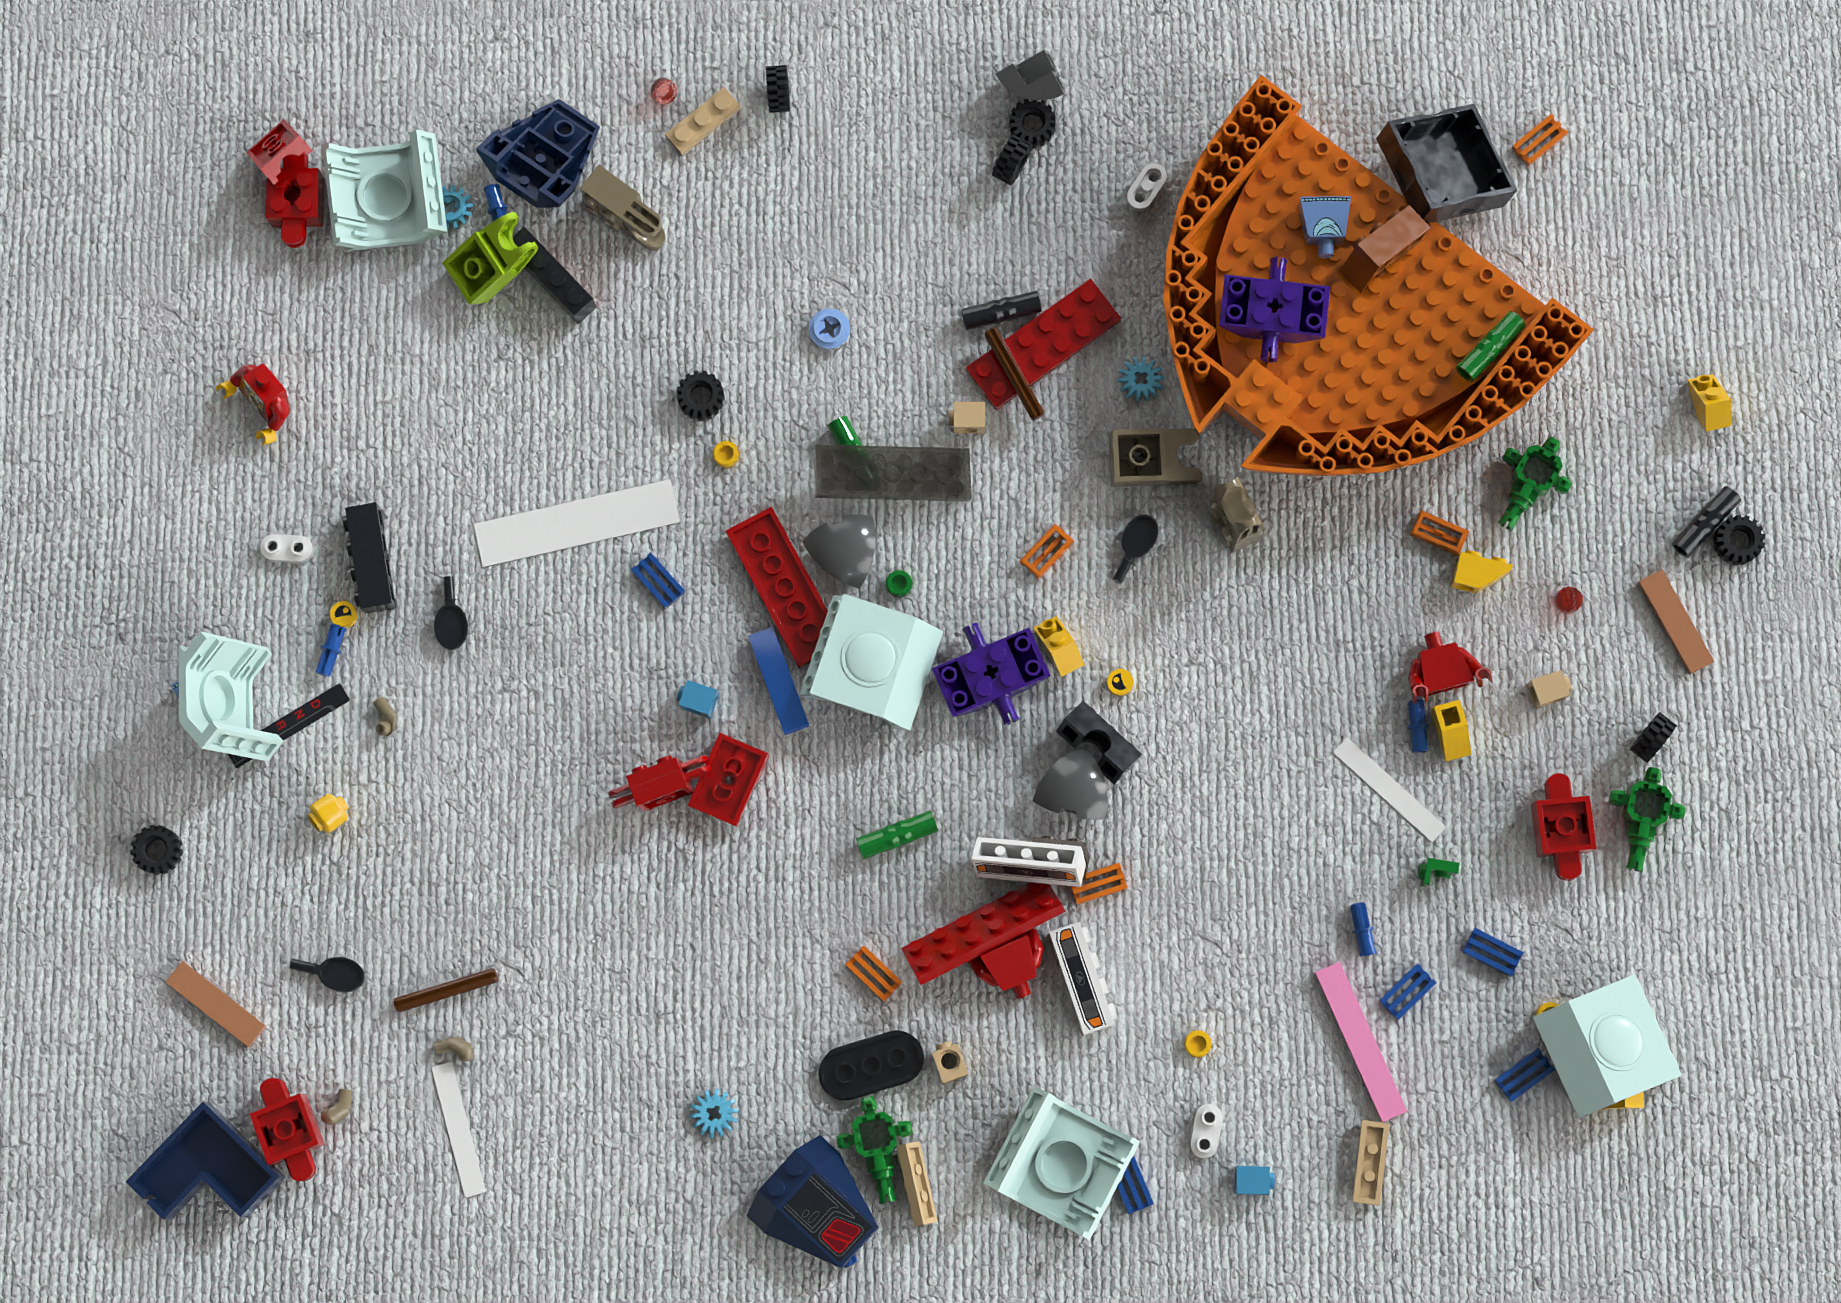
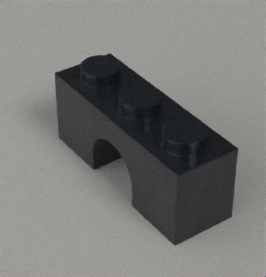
M1084 701L1064 718L1056 730L1074 749L1084 742L1096 745L1102 754V758L1098 762L1102 774L1114 785L1134 766L1142 755L1133 744L1129 743L1112 725L1108 724Z

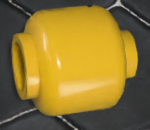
M327 793L309 806L307 817L318 832L330 833L347 821L346 810L349 808L341 796L336 798L332 794Z

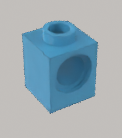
M687 680L685 686L681 685L676 700L680 701L679 706L682 710L711 719L719 692L716 689Z
M1235 1166V1194L1270 1195V1189H1274L1275 1174L1270 1173V1167Z

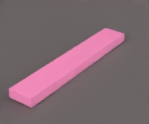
M1337 962L1315 972V976L1380 1121L1384 1122L1407 1112L1341 963Z

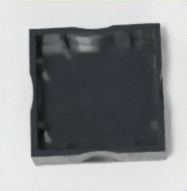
M1475 104L1446 109L1433 115H1416L1388 121L1376 138L1408 205L1427 224L1504 207L1517 192V188L1502 158L1493 147L1490 134Z

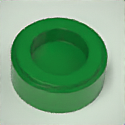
M902 570L891 572L886 579L887 590L894 597H905L912 589L910 575Z

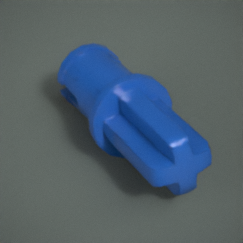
M499 184L485 186L484 192L489 206L487 212L491 215L492 221H495L505 215L508 208L503 203Z
M330 624L325 643L320 647L322 653L316 673L321 676L329 677L331 675L337 655L341 654L339 649L347 629L345 627L340 628V625Z
M1417 699V702L1413 703L1410 700L1408 702L1410 725L1407 726V729H1410L1412 753L1428 752L1426 728L1429 727V724H1426L1424 701Z
M1365 902L1354 903L1350 905L1355 929L1352 933L1356 934L1359 955L1364 957L1377 954L1371 931L1374 930V927L1370 926Z

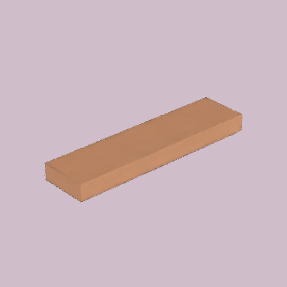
M1663 569L1638 582L1639 587L1689 675L1715 662Z
M184 961L179 964L166 981L168 985L247 1047H251L267 1027Z

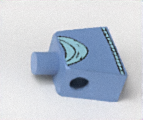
M1351 196L1300 197L1298 211L1305 243L1307 245H1318L1319 258L1333 257L1334 245L1343 244Z

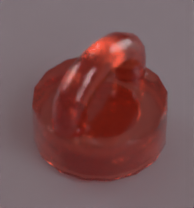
M659 78L651 86V96L660 104H669L677 96V86L668 78Z
M1571 586L1562 588L1555 597L1556 607L1565 614L1576 612L1583 603L1581 592Z

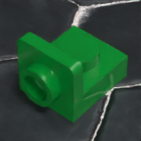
M1426 858L1424 864H1419L1417 879L1421 880V886L1423 887L1429 885L1431 872L1435 873L1434 877L1451 879V875L1455 876L1459 873L1460 863Z

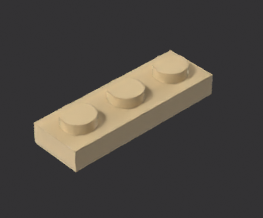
M723 87L665 133V136L683 156L739 111L741 106L727 89Z
M1361 1120L1352 1202L1380 1206L1389 1123Z
M920 1141L898 1145V1162L902 1168L904 1189L908 1195L910 1216L913 1219L914 1227L938 1222Z

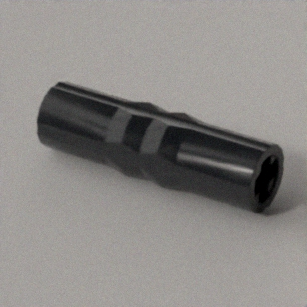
M1037 291L1004 297L999 300H991L987 303L961 309L966 330L990 324H999L1003 321H1011L1019 317L1042 312Z
M1724 486L1672 542L1673 548L1682 556L1689 558L1741 502L1740 496L1730 487Z

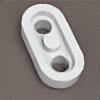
M1151 163L1142 169L1127 193V204L1132 210L1142 212L1152 205L1166 183L1167 173L1163 166ZM1156 176L1158 180L1156 182H1151L1149 180V177ZM1141 196L1144 198V201L1138 203L1135 198Z
M271 534L266 536L260 545L263 556L272 562L305 563L314 555L312 542L308 538L299 535ZM272 543H277V548L274 551H270L269 546ZM302 544L303 550L295 552L296 546Z
M1213 1104L1201 1106L1195 1114L1190 1149L1196 1157L1202 1159L1213 1156L1218 1148L1223 1115L1221 1110ZM1208 1112L1214 1115L1212 1123H1207L1204 1119V1115ZM1202 1139L1209 1142L1207 1150H1203L1199 1146V1142Z

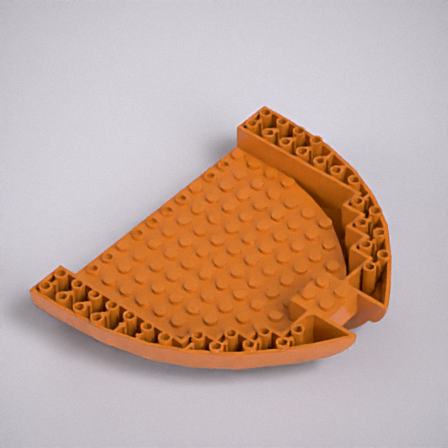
M1260 75L1236 104L1200 155L1179 200L1166 251L1163 303L1172 356L1193 427L1201 434L1211 423L1226 412L1261 440L1242 463V468L1254 472L1303 476L1382 473L1423 463L1481 437L1523 407L1571 358L1594 329L1553 297L1544 305L1437 222L1428 223L1431 228L1422 241L1398 262L1395 260L1384 269L1385 273L1380 277L1374 276L1367 285V288L1360 293L1339 271L1354 250L1352 247L1353 243L1362 235L1365 237L1369 236L1371 229L1379 222L1385 224L1387 218L1395 210L1399 209L1402 211L1409 205L1405 197L1300 118L1302 105L1263 75ZM1351 196L1345 239L1343 244L1334 245L1333 257L1319 258L1318 245H1307L1305 243L1298 211L1300 197ZM1278 257L1277 267L1279 268L1280 258L1282 257L1287 260L1284 281L1330 286L1326 335L1324 339L1296 344L1278 342L1277 361L1269 363L1270 352H1268L1266 362L1260 360L1262 340L1243 338L1219 326L1225 274L1269 279L1270 259ZM1271 308L1273 313L1277 312L1276 309ZM1509 311L1518 314L1524 320L1525 328L1473 382L1465 380L1457 372L1456 366Z

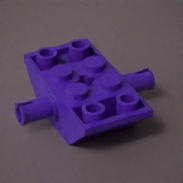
M1278 257L1270 259L1269 279L1225 274L1219 326L1243 338L1262 340L1260 360L1266 362L1268 352H1270L1269 363L1277 361L1278 342L1296 344L1324 339L1326 335L1330 286L1284 281L1287 260L1282 257L1280 258L1279 268L1277 267ZM1271 308L1276 309L1277 312L1273 313Z
M973 623L971 628L975 635L972 634L969 625L962 629L972 650L967 654L932 668V671L952 717L977 712L991 705H996L1003 725H1010L1011 721L1007 713H1009L1013 723L1020 719L1010 698L1025 692L1050 677V673L1030 628L989 644L985 642L979 624ZM987 670L997 672L995 673V679L991 680L990 676H984L987 674Z

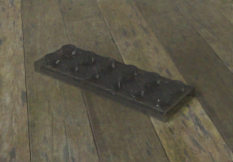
M815 444L814 446L815 498L968 502L972 499L970 448Z

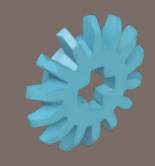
M451 185V191H447L446 187L442 186L444 204L455 202L454 207L457 209L455 212L445 213L447 230L450 223H453L454 229H458L457 221L459 220L466 224L467 222L463 215L470 217L472 215L471 212L466 211V209L473 207V203L466 204V201L471 197L469 194L464 197L462 196L463 188L457 193L455 192V185Z
M1143 356L1142 363H1139L1137 358L1133 357L1134 365L1126 361L1124 365L1128 370H1119V373L1125 375L1123 378L1118 379V383H1125L1120 390L1121 392L1126 389L1129 390L1126 396L1128 399H1130L1132 394L1136 395L1135 402H1139L1140 396H1144L1146 402L1149 401L1148 394L1150 393L1157 397L1158 394L1154 389H1163L1158 380H1165L1164 376L1157 375L1158 372L1162 371V368L1153 369L1152 367L1156 361L1152 360L1148 365L1146 364L1147 357ZM1135 374H1147V384L1139 383L1137 385L1135 383L1137 379Z
M715 1089L714 1096H710L709 1091L705 1090L706 1098L704 1100L699 1095L696 1097L700 1102L699 1106L691 1104V1108L696 1109L697 1113L690 1114V1119H698V1122L693 1127L697 1128L701 1125L703 1127L700 1132L701 1135H704L706 1130H709L710 1138H714V1131H718L720 1137L724 1136L723 1128L730 1132L733 1130L728 1125L730 1121L737 1123L738 1119L733 1118L732 1113L739 1112L738 1108L731 1109L730 1106L736 1101L733 1098L727 1102L725 1100L729 1094L727 1092L722 1097L718 1096L719 1089ZM715 1106H718L721 1118H714L713 1121H710L708 1119L710 1114L707 1112V1109L709 1107L714 1109Z

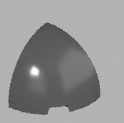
M1042 50L1018 65L1011 64L995 73L1008 90L1026 99L1048 100L1065 94V88L1059 79V72L1047 50Z
M868 515L843 516V521L831 526L827 523L820 525L802 542L811 557L826 572L839 581L859 589L868 575L874 557L876 544L874 520L872 516Z
M1084 748L1068 753L1052 765L1043 776L1034 794L1033 802L1055 813L1066 811L1074 813L1077 818L1106 819L1108 809L1107 788L1098 763Z

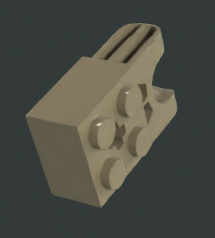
M598 165L580 187L583 196L582 200L586 203L585 208L596 217L598 215L606 219L605 223L616 232L620 229L646 249L652 251L660 249L666 241V235L659 215L642 203L639 193L601 165Z
M1195 429L1112 430L1109 434L1111 487L1188 485L1201 482L1203 480L1202 472L1197 468L1184 467L1179 463L1176 456L1179 447L1195 444L1200 439V434ZM1135 453H1139V457H1143L1140 463L1133 460L1132 457Z
M1239 477L1217 486L1210 503L1211 510H1208V514L1212 523L1219 525L1222 531L1219 535L1225 548L1230 547L1232 553L1260 541L1265 527Z

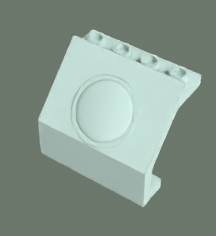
M414 130L409 133L410 141L405 143L359 149L330 143L322 146L333 245L346 247V251L418 244L447 232L435 134Z
M843 594V596L833 595L806 677L803 680L800 695L807 698L830 701L878 717L886 721V725L892 728L910 731L943 631L916 617L846 594Z
M201 631L194 637L189 647L179 645V723L202 749L269 761L283 743L278 734L258 731L253 728L252 683L254 677L272 655L267 647Z
M1636 975L1567 1001L1533 1017L1578 1118L1592 1114L1682 1075Z
M1033 1086L983 1184L1090 1240L1140 1141L1075 1109L1052 1094Z

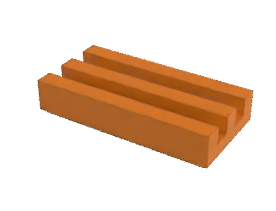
M1552 114L1512 146L1514 152L1528 167L1568 134V131L1561 127V123L1554 120L1555 117ZM1548 124L1551 125V127L1547 131L1540 135L1525 149H1520V147H1522L1526 142L1533 138ZM1556 131L1558 133L1530 158L1527 156L1531 150Z
M1420 510L1410 536L1459 556L1469 530ZM1422 519L1461 535V538H1456L1422 523ZM1418 529H1422V530H1424V531H1426V532H1429V533H1431V534H1433V535H1436V536H1438V537H1440V538H1442V539H1445V540H1447V541H1449V542H1452V543L1456 544L1457 547H1455V546H1453V545H1450V544H1448V543H1446V542H1443V541H1441V540H1439V539H1436V538H1434V537H1432V536H1429V535H1427V534H1425V533H1422V532L1418 531Z
M1054 524L1019 563L1025 566L1039 580L1073 545L1074 540L1058 525ZM1057 532L1059 536L1030 564L1028 561ZM1064 539L1066 542L1038 571L1036 567Z
M1120 863L1088 872L1085 880L1115 870L1117 875L1081 887L1071 886L1076 904L1079 905L1128 889ZM1119 880L1120 882L1118 886L1081 898L1079 896L1080 892Z
M864 945L845 964L883 1002L903 983ZM863 954L873 961L894 982L892 986L861 958ZM856 962L863 966L887 990L885 994L854 966Z

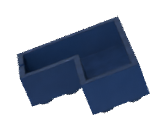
M203 1101L125 1182L142 1199H149L146 1203L163 1220H172L205 1184L209 1185L240 1217H249L286 1177L275 1166L267 1165L265 1156L211 1103Z

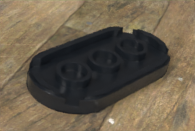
M900 1030L889 1031L829 1051L821 1061L818 1070L819 1081L824 1091L831 1097L842 1101L854 1100L909 1083L915 1079L922 1070L924 1052L920 1042L911 1034Z

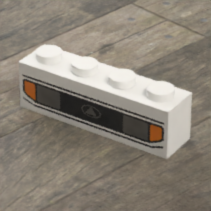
M977 837L971 859L976 876L980 878L1081 887L1086 867L1081 846Z
M1080 922L1050 931L1049 937L1082 1035L1086 1036L1113 1027L1115 1025L1113 1020L1117 1019V1014L1113 1003L1108 1004L1104 994L1109 993L1104 977L1100 979L1098 977L1096 968H1099L1100 965L1096 953H1090L1087 943L1091 942L1087 927H1081Z

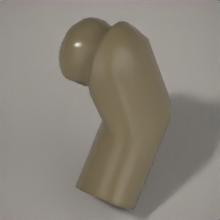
M380 697L373 703L381 714L379 725H376V732L381 736H389L395 730L397 714L386 699Z

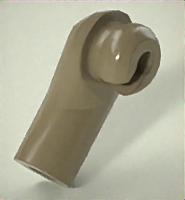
M458 1036L434 1042L437 1055L452 1051L463 1062L473 1058L474 1054L471 1044Z
M339 1089L337 1103L321 1112V1120L329 1125L337 1124L349 1115L352 1090Z

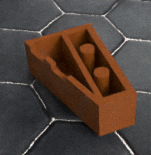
M1410 205L1402 211L1397 209L1387 218L1385 224L1379 222L1371 229L1369 236L1365 237L1362 235L1353 243L1352 247L1354 250L1339 271L1362 293L1374 276L1380 277L1385 273L1384 269L1395 260L1398 262L1422 241L1431 227Z

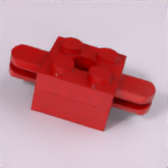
M305 151L300 156L294 154L285 156L283 158V168H281V172L276 176L279 181L273 184L267 178L265 218L272 227H281V239L290 248H300L305 244L307 227H323L324 176L319 168H308V155Z
M669 755L656 760L657 764L647 768V765H642L632 769V774L626 776L628 784L608 792L609 799L621 797L611 802L614 809L635 802L637 807L647 812L693 794L694 787L691 780L712 772L710 765L699 767L709 762L708 757L704 755L687 762H682L677 757L672 758Z
M1556 773L1546 779L1544 783L1546 800H1537L1531 804L1537 858L1553 856L1557 877L1563 881H1571L1582 872L1580 854L1591 853L1597 849L1590 796L1573 797L1569 777L1562 773Z
M268 1078L260 1085V1094L265 1108L249 1114L267 1165L275 1166L285 1162L293 1180L308 1181L316 1174V1165L310 1151L325 1145L309 1099L306 1094L302 1093L290 1097L286 1083L282 1079Z

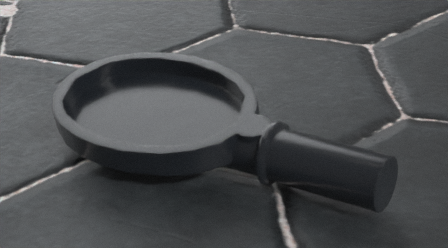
M1139 515L1133 518L1125 527L1121 540L1125 556L1122 558V562L1112 579L1116 583L1122 584L1135 558L1145 556L1154 547L1158 538V524L1152 516Z
M446 576L443 577L445 605L436 614L434 631L437 641L442 647L448 650H455L460 648L467 638L468 622L463 610L455 605L454 577Z
M332 957L326 959L321 965L293 958L290 962V969L318 975L324 986L336 992L346 993L355 991L365 981V973L361 966L348 958Z

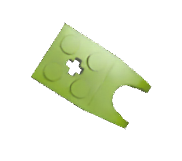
M516 212L505 214L480 231L474 232L442 262L469 305L487 303L522 271L538 251L535 241L525 243L520 247L515 245L512 233L519 220Z

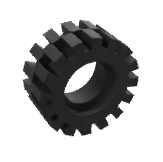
M787 65L766 66L769 113L790 112Z
M1024 99V103L1019 101L1016 104V108L1013 107L1010 115L1009 128L1011 136L1016 135L1033 145L1032 148H1037V144H1040L1041 147L1044 146L1045 141L1049 142L1055 132L1056 120L1052 107L1050 105L1046 106V101L1044 100L1037 102V100L1029 101V99ZM1028 115H1037L1041 118L1043 124L1037 131H1028L1022 124L1024 118Z
M1012 135L1003 147V151L999 154L992 176L1011 186L1023 170L1033 145L1016 135Z
M697 370L694 371L693 375H690V373L686 374V379L680 380V387L677 386L676 390L680 408L685 415L688 414L693 420L698 418L699 421H703V418L706 417L708 420L711 419V415H717L719 408L722 409L724 405L725 395L719 379H716L714 374L711 373L709 375L704 370L702 373H699ZM697 387L707 388L711 393L709 401L702 405L695 404L691 400L692 391Z
M1736 515L1733 518L1731 516L1716 529V535L1713 537V542H1716L1714 549L1720 552L1718 554L1720 558L1722 556L1726 558L1724 562L1729 563L1731 561L1733 565L1740 563L1744 565L1749 561L1751 562L1761 553V549L1765 545V542H1763L1765 534L1761 533L1763 527L1756 525L1757 520L1753 519L1751 521L1749 520L1750 516L1747 515L1744 517ZM1734 531L1744 532L1749 539L1747 548H1734L1730 543V534Z
M1659 712L1638 736L1630 750L1648 763L1665 744L1677 725Z
M149 825L150 828L144 827L141 829L142 832L140 834L136 833L134 836L136 837L135 842H131L133 850H130V854L134 857L132 859L133 862L141 870L154 875H159V873L166 874L169 869H175V863H180L181 861L179 855H183V850L180 849L182 842L178 840V835L160 825ZM155 840H162L166 845L165 855L158 860L150 859L147 854L149 844Z

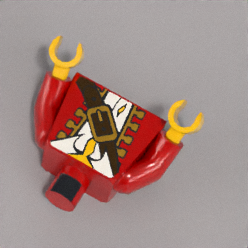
M262 363L259 366L245 364L230 377V380L217 385L216 391L223 388L225 396L222 399H226L236 394L237 387H239L241 393L268 425L267 429L257 431L255 438H264L262 446L271 444L277 438L275 431L280 429L290 412L287 392L265 364Z

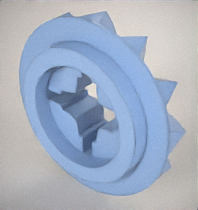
M823 309L817 312L809 323L811 339L818 347L826 348L827 350L839 348L847 341L850 333V324L847 317L836 309ZM824 321L831 327L837 326L834 329V338L829 333H822L826 330Z

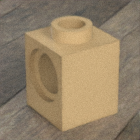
M954 402V410H949V426H954V434H985V402Z
M1562 670L1532 679L1527 684L1536 709L1566 700L1570 696L1569 691L1572 690L1568 676H1563Z
M951 1041L935 1046L937 1051L932 1052L943 1085L969 1076L958 1044L952 1045ZM947 1054H952L957 1058V1065L952 1069H946L941 1064L942 1058Z

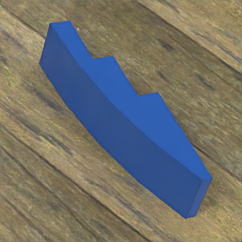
M773 627L749 635L750 643L784 735L809 727Z

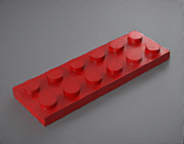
M1090 278L1004 341L1029 386H1031L1121 322L1122 318ZM992 349L966 367L967 373L996 410L1017 396L1015 389Z
M771 506L727 529L726 534L795 663L800 669L811 662L812 654L816 648L828 610Z
M1029 882L983 905L981 908L934 930L932 933L912 941L901 949L919 984L923 985L1064 913L1065 910L1050 884Z

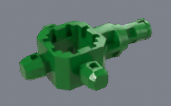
M1549 437L1542 447L1538 445L1528 447L1523 456L1516 449H1506L1502 460L1510 466H1516L1511 475L1514 485L1509 492V505L1498 521L1500 526L1504 527L1508 521L1506 529L1513 531L1521 514L1526 512L1528 507L1533 506L1538 496L1546 495L1551 487H1554V491L1561 494L1568 493L1572 482L1565 476H1558L1563 467L1561 458L1555 455L1560 446L1559 440ZM1530 457H1537L1539 461L1545 464L1548 463L1550 465L1549 468L1553 469L1544 485L1536 484L1535 481L1525 478V474L1521 473Z
M1649 767L1645 771L1643 777L1645 782L1639 781L1627 789L1626 794L1625 791L1613 790L1610 792L1608 802L1613 806H1624L1622 816L1629 823L1627 837L1629 838L1628 845L1631 846L1626 869H1634L1636 872H1643L1646 850L1650 848V843L1654 842L1656 827L1666 822L1668 816L1669 819H1683L1686 807L1682 804L1675 802L1670 804L1672 794L1666 786L1657 784L1661 781V771L1653 767ZM1636 792L1653 793L1660 797L1659 801L1661 802L1657 818L1651 819L1634 813L1635 809H1633Z
M873 1096L861 1100V1110L865 1112V1115L857 1117L853 1122V1134H849V1132L842 1133L836 1139L838 1148L849 1149L852 1148L851 1145H855L857 1153L865 1157L868 1173H871L872 1180L876 1182L879 1204L887 1203L886 1194L888 1195L889 1202L896 1201L891 1179L894 1176L892 1169L895 1168L892 1152L898 1145L896 1136L901 1138L910 1136L913 1130L909 1121H900L898 1125H894L891 1116L885 1112L876 1113L875 1109H878L876 1100ZM885 1120L890 1145L864 1151L859 1125Z

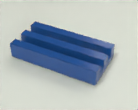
M651 552L636 567L634 566L631 569L665 609L685 593V590ZM650 562L657 567L677 590L675 594L648 565ZM643 568L670 597L667 601L640 572Z
M1477 928L1473 929L1462 953L1509 977L1513 976L1514 970L1524 953ZM1476 936L1515 955L1512 959L1475 940ZM1473 945L1511 964L1510 967L1507 968L1471 950V946Z
M1417 963L1379 1002L1398 1021L1437 982ZM1417 972L1420 976L1390 1005L1387 1000ZM1425 980L1428 984L1397 1012L1395 1008Z
M1537 1048L1494 1079V1081L1507 1099L1512 1102L1555 1071V1069L1548 1063L1547 1058L1542 1055L1541 1050ZM1535 1057L1538 1058L1539 1061L1510 1083L1505 1085L1502 1082ZM1541 1066L1546 1069L1513 1094L1510 1093L1509 1090Z
M1134 1156L1131 1158L1130 1163L1146 1201L1141 1202L1128 1168H1126L1124 1176L1136 1206H1131L1121 1181L1118 1183L1117 1188L1128 1214L1154 1204Z

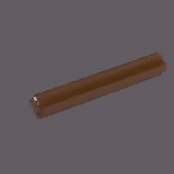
M996 327L987 330L985 338L1031 420L1034 421L1044 415V411L999 330Z
M491 968L394 998V1007L397 1012H403L497 983V972Z

